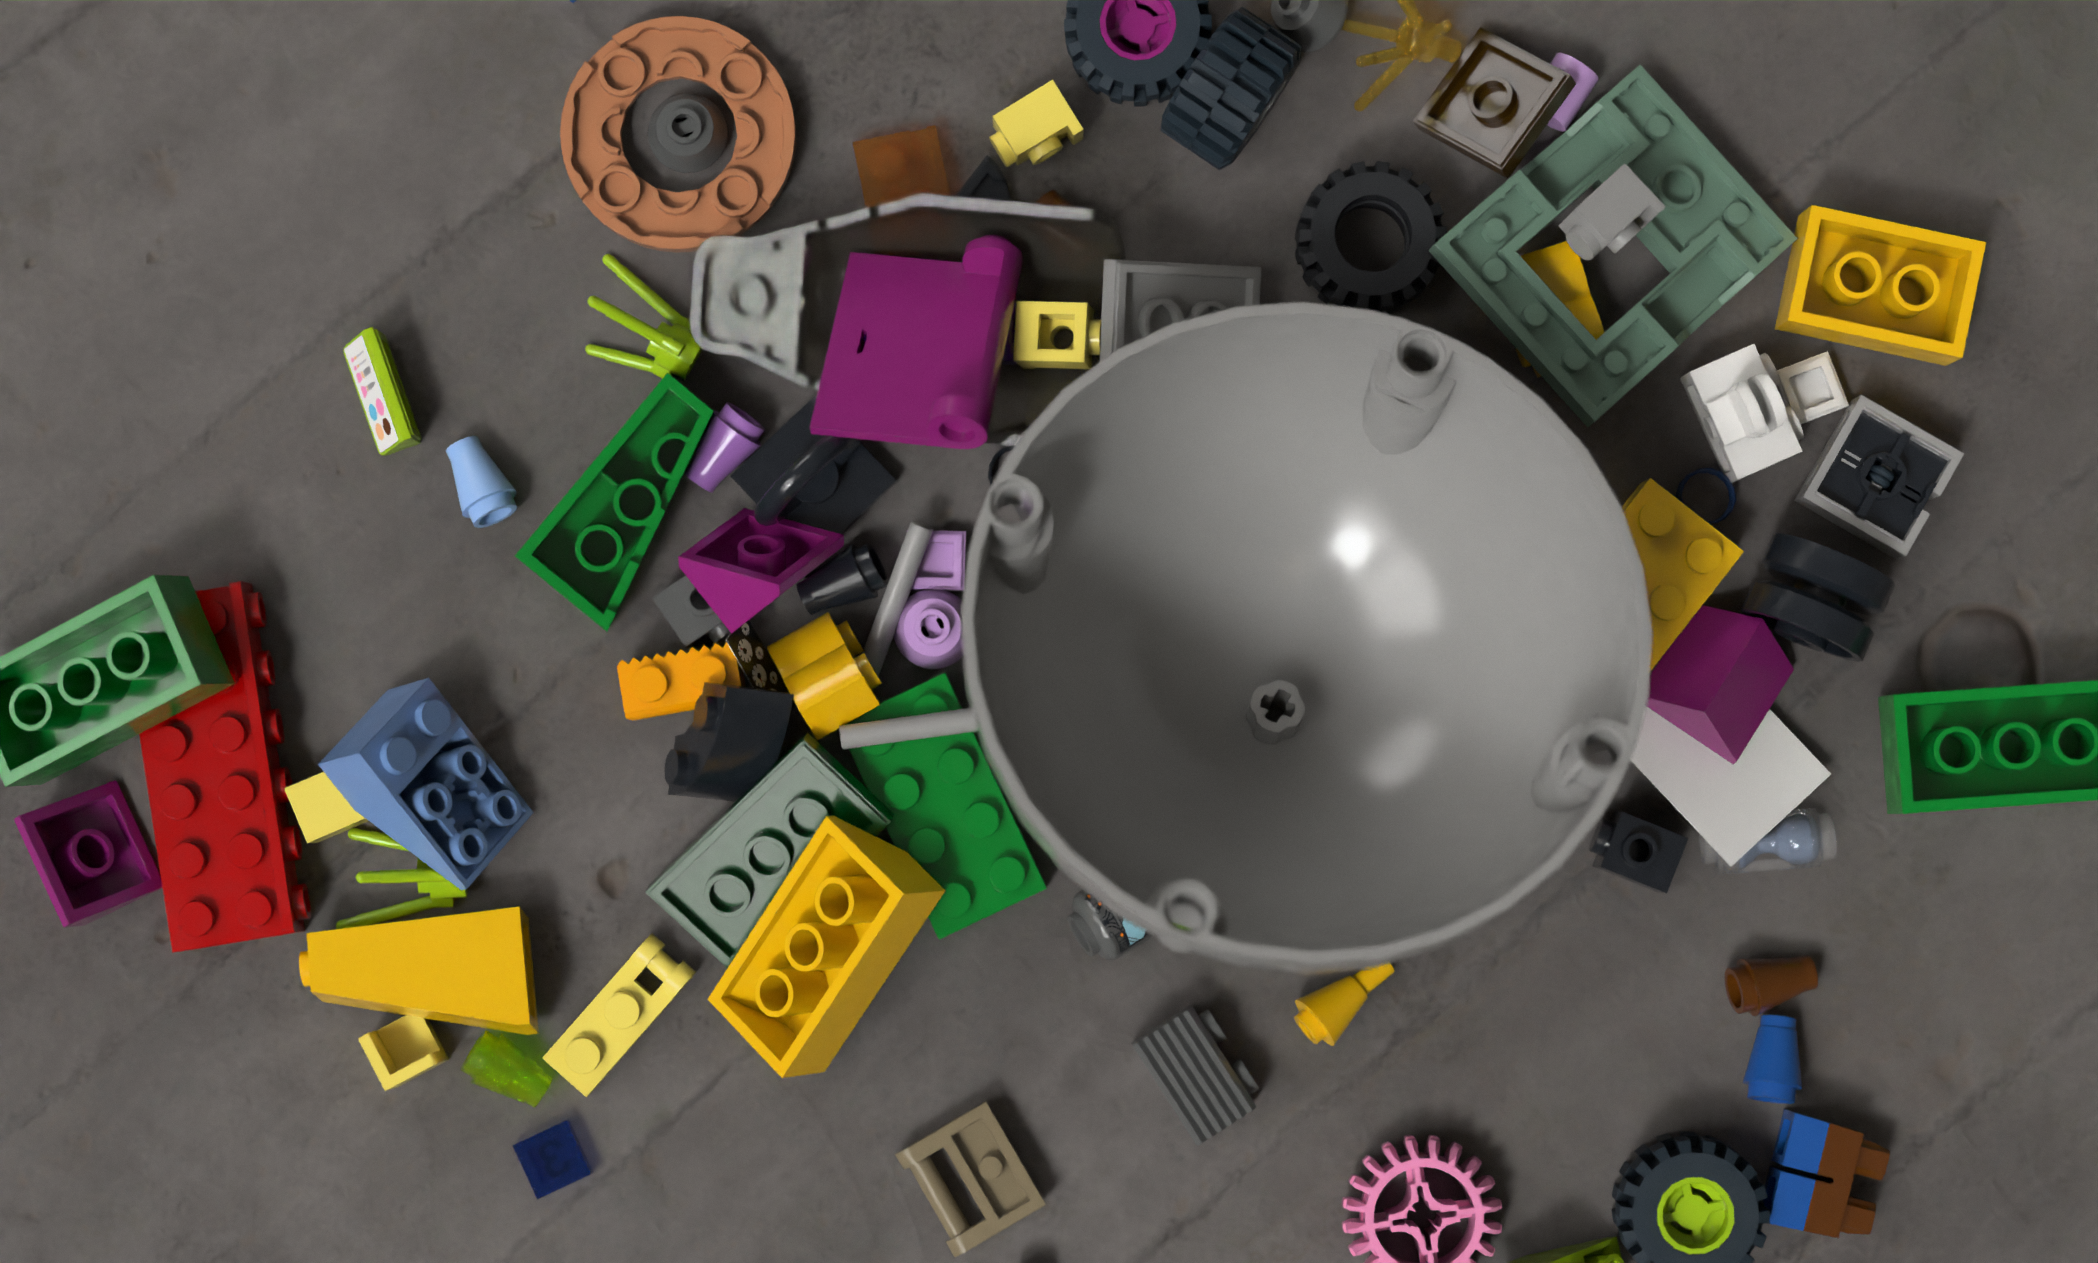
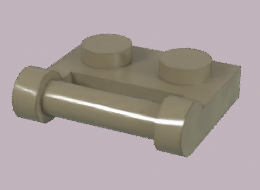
M987 1100L895 1153L903 1170L907 1168L911 1170L947 1232L949 1239L945 1242L954 1257L967 1252L1046 1205L1043 1196ZM943 1147L985 1217L971 1226L930 1155Z

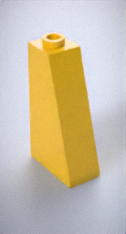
M520 906L306 933L308 951H301L299 954L301 981L304 987L310 986L311 992L322 1002L524 1035L539 1034L529 918Z

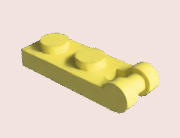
M653 933L638 947L623 967L542 1057L544 1061L585 1097H588L696 974V971L686 962L682 961L678 964L662 950L665 944ZM646 968L663 982L654 994L636 980Z

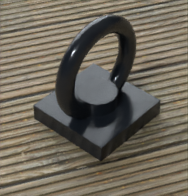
M815 395L730 477L757 504L754 515L759 524L771 526L784 518L843 534L897 481L861 444L863 439L811 434L810 424L817 398Z

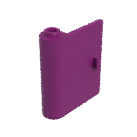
M986 235L982 238L974 239L966 245L963 263L850 252L810 424L811 434L954 449H973L983 445L987 440L1023 264L1021 251L1002 236Z

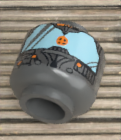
M1084 889L1074 896L1072 902L1073 913L1067 917L1068 924L1075 939L1090 957L1098 954L1104 959L1113 961L1145 943L1153 936V934L1112 913Z

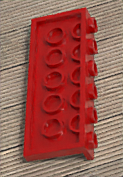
M244 581L231 582L229 586L195 591L235 684L139 734L172 953L304 932V919L311 918V901L308 888L305 883L298 884L295 861L302 860L301 837L296 825L289 826L286 803L290 801L284 788L293 785L288 767L280 768L277 744L284 743L283 720L278 708L271 709L268 686L275 685V667L270 651H262L259 628L266 627L267 624L266 609L262 594L260 592L253 593L252 584Z

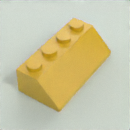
M826 816L710 994L708 1001L781 1078L825 1072L946 890L906 851L835 816Z

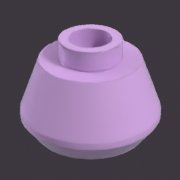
M931 589L919 591L907 598L894 633L895 642L903 656L913 664L927 669L945 668L963 657L961 636L963 601L948 591ZM938 618L944 623L943 629L940 628L936 621ZM922 627L926 628L929 634L928 637H925L922 634Z

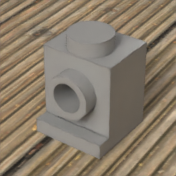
M1624 163L1558 226L1566 234V240L1571 249L1581 258L1592 260L1606 246L1616 254L1666 206Z

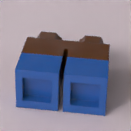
M1784 1109L1771 1160L1783 1166L1826 1176V1178L1821 1180L1770 1166L1765 1184L1768 1198L1763 1199L1764 1206L1770 1210V1224L1839 1238L1840 1232L1870 1235L1876 1214V1204L1871 1201L1851 1197L1849 1193L1854 1174L1882 1181L1886 1173L1890 1150L1864 1139V1133Z

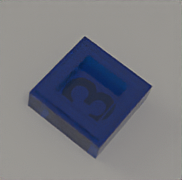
M569 1119L513 1145L537 1199L593 1173Z

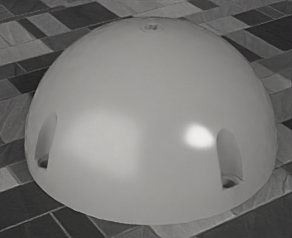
M1306 302L1234 307L1176 322L1114 351L1063 389L1020 437L995 478L977 520L969 548L961 611V636L969 703L986 758L1024 826L1063 873L1115 915L1157 936L1161 943L1171 950L1178 952L1192 951L1241 967L1303 974L1374 968L1442 948L1502 917L1559 869L1604 813L1631 761L1642 727L1649 695L1652 626L1643 566L1622 507L1587 448L1542 398L1488 357L1431 328L1367 309ZM1413 356L1422 358L1429 364L1431 370L1423 373L1415 372L1408 368L1404 359ZM1397 399H1400L1410 404L1401 403ZM1013 504L1023 522H1007L1000 517L998 511L1006 505ZM1272 706L1279 707L1284 711L1277 723L1265 718ZM1607 750L1611 755L1613 763L1610 766H1598L1591 762L1587 756ZM1175 923L1183 925L1189 929L1181 928Z

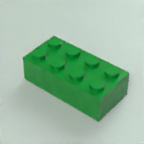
M152 575L0 657V776L5 787L42 785L235 684L189 576Z
M943 673L880 703L879 706L845 725L959 710L962 707L947 675ZM974 732L849 748L867 789L894 814L891 822L886 826L894 846L906 851L946 890L928 916L939 940L1047 889Z
M2098 680L1894 694L1878 697L1887 814L2098 800Z

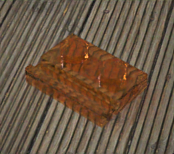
M936 125L928 126L926 129L911 132L909 130L852 142L875 253L877 255L896 256L934 248V246L960 242Z

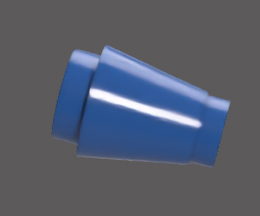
M1761 1015L1760 1027L1757 1030L1743 1083L1748 1085L1747 1098L1768 1103H1795L1796 1090L1802 1089L1796 1031L1797 1020L1795 1018L1779 1015Z

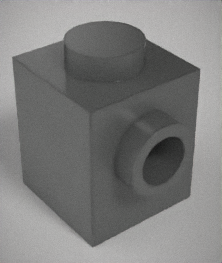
M686 575L652 598L684 646L689 649L694 648L708 637L714 644L719 643L731 633Z

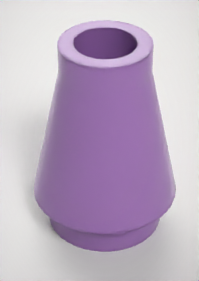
M727 402L720 412L713 411L693 459L684 471L685 475L701 488L713 493L721 481L761 446L758 439L765 431V428L748 413Z

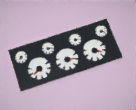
M748 620L732 634L730 633L726 642L752 687L789 693L782 676L751 622ZM794 700L792 701L791 711L796 705Z

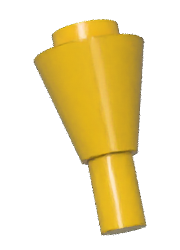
M1388 963L1374 968L1360 969L1353 976L1348 975L1295 1000L1299 1013L1294 1016L1296 1024L1314 1044H1318L1323 1040L1330 1046H1334L1367 1000V994L1395 972L1393 966Z

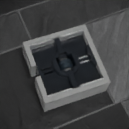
M1860 395L1849 403L1794 501L1895 559L1907 556L1930 513L1923 510L1928 499L1931 500L1941 496L1964 453L1865 396Z

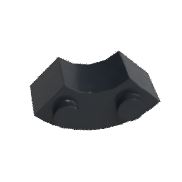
M705 682L703 693L695 704L693 723L684 734L675 736L674 749L669 751L665 761L664 775L666 783L669 785L668 795L736 802L775 764L788 727L794 694L769 689Z

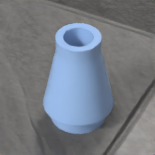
M477 436L458 440L446 449L453 470L462 516L470 518L474 527L483 528L491 526L508 518L517 510V505L513 499L517 491L484 450Z

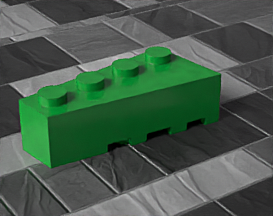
M667 373L516 553L515 557L607 632L713 410Z

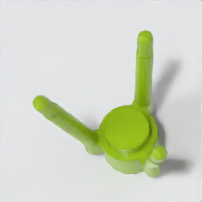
M605 254L602 258L603 263L673 326L662 321L656 329L613 304H609L593 295L588 298V305L650 340L646 353L654 356L655 359L595 344H588L585 352L588 355L606 359L610 362L651 372L660 378L669 373L671 376L675 374L685 380L695 365L707 340L695 333L699 325L680 315L611 254Z
M351 828L348 831V837L352 840L408 851L386 833ZM419 858L417 860V869L361 871L356 875V880L359 883L417 882L418 893H430V895L339 920L336 923V929L372 925L432 908L454 907V898H467L468 888L460 890Z

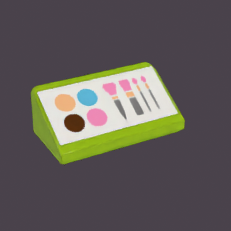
M374 327L367 328L345 345L344 356L377 450L381 456H387L421 444L420 440L422 438L386 335Z

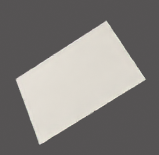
M1646 707L1640 734L1631 758L1635 766L1730 867L1831 775L1770 709L1737 762L1731 764Z

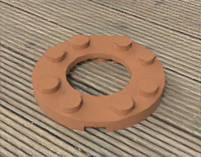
M686 16L655 18L634 24L613 35L612 40L581 66L570 85L562 111L560 137L563 160L572 185L583 203L603 225L620 237L645 248L658 251L694 252L706 250L731 241L748 231L767 214L779 198L789 178L795 157L796 122L794 110L788 91L776 68L743 35L727 26L701 18ZM686 79L703 83L723 97L734 115L737 139L732 159L716 179L700 189L676 193L655 188L635 174L625 158L621 134L626 113L641 93L659 82Z

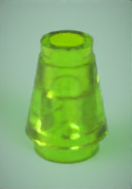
M486 1029L479 1036L460 1068L462 1072L471 1077L469 1083L521 1103L525 1102L533 1108L538 1105L553 1080V1077L546 1074L540 1066L502 1032L496 1036Z

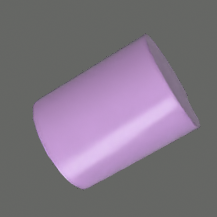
M1557 53L1550 64L1569 73L1576 82V85L1547 125L1555 130L1565 132L1599 78L1594 71L1579 60L1564 53Z

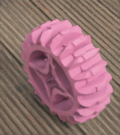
M1406 1135L1403 1141L1406 1154L1398 1156L1394 1146L1387 1141L1381 1145L1382 1152L1388 1159L1387 1163L1380 1167L1377 1161L1370 1155H1366L1362 1159L1365 1167L1373 1173L1369 1181H1366L1359 1175L1352 1174L1350 1176L1349 1183L1354 1188L1363 1191L1361 1199L1351 1196L1343 1197L1342 1206L1347 1210L1359 1212V1218L1343 1221L1342 1230L1345 1233L1351 1234L1362 1232L1363 1237L1353 1241L1348 1248L1353 1256L1362 1255L1371 1250L1372 1254L1364 1263H1416L1399 1259L1382 1247L1376 1232L1384 1230L1411 1234L1415 1242V1248L1418 1250L1420 1263H1477L1471 1258L1475 1250H1478L1485 1256H1493L1495 1248L1488 1242L1481 1240L1483 1232L1490 1234L1501 1233L1502 1225L1497 1221L1485 1219V1213L1500 1210L1502 1202L1499 1198L1481 1197L1482 1193L1490 1190L1495 1185V1181L1490 1175L1481 1176L1475 1180L1471 1178L1482 1164L1476 1156L1467 1158L1460 1166L1457 1165L1462 1154V1146L1460 1144L1452 1142L1447 1147L1444 1155L1440 1156V1139L1436 1135L1428 1136L1424 1152H1418V1143L1413 1135ZM1423 1167L1439 1169L1455 1177L1462 1186L1467 1199L1454 1201L1451 1198L1437 1199L1432 1197L1428 1182L1425 1180ZM1406 1171V1191L1403 1200L1396 1206L1385 1208L1384 1212L1374 1213L1377 1199L1386 1184L1398 1174ZM1417 1187L1424 1203L1431 1210L1440 1211L1436 1213L1434 1221L1428 1219L1431 1225L1424 1229L1426 1244L1425 1237L1419 1227L1413 1221L1403 1219L1407 1218L1409 1210L1415 1211L1412 1205L1419 1202ZM1462 1218H1468L1466 1231L1460 1242L1448 1254L1438 1259V1237L1440 1232L1447 1225L1460 1222Z

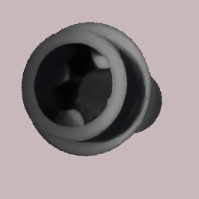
M869 543L859 548L852 544L809 578L797 583V590L809 614L813 615L822 610L877 598L878 590L887 587L888 578L880 558Z

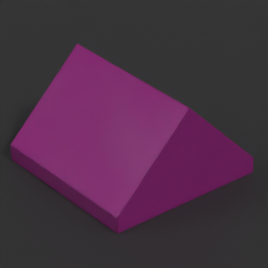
M744 508L678 556L679 568L732 634L844 546V535L784 518L774 525L764 526L755 519V510Z
M1702 605L1650 673L1649 695L1646 707L1731 764H1735L1794 671V668L1763 619Z
M116 780L19 815L14 819L64 928L84 926L162 889L159 871Z

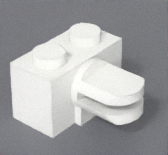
M1755 344L1692 370L1680 378L1721 471L1730 479L1731 483L1803 452L1798 442L1804 438L1798 417L1791 407L1785 408L1782 397L1776 387L1780 384L1776 368L1766 353L1759 355Z

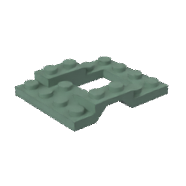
M1639 65L1597 101L1552 144L1518 170L1440 238L1428 251L1579 419L1589 427L1798 238L1648 72ZM1625 163L1666 206L1636 236L1670 274L1596 340L1517 251L1542 229L1547 227L1591 187L1596 190Z

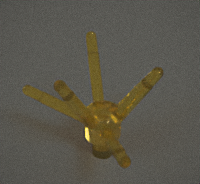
M1396 0L1407 16L1398 30L1346 19L1342 28L1343 31L1396 43V47L1357 57L1356 65L1358 67L1396 61L1355 102L1354 109L1362 112L1413 60L1429 63L1434 58L1454 63L1460 56L1462 46L1460 41L1444 36L1451 30V22L1444 20L1436 24L1425 20L1418 11L1414 0Z

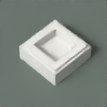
M1828 351L1777 370L1780 384L1776 387L1782 397L1785 408L1791 407L1800 424L1849 406Z

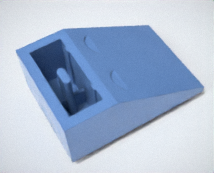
M430 678L387 690L318 763L356 812L460 890L467 889L534 813Z

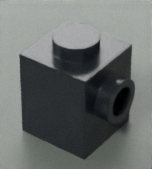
M1613 812L1610 821L1603 818L1600 820L1592 837L1589 851L1597 854L1592 866L1655 892L1667 894L1689 838L1625 812Z

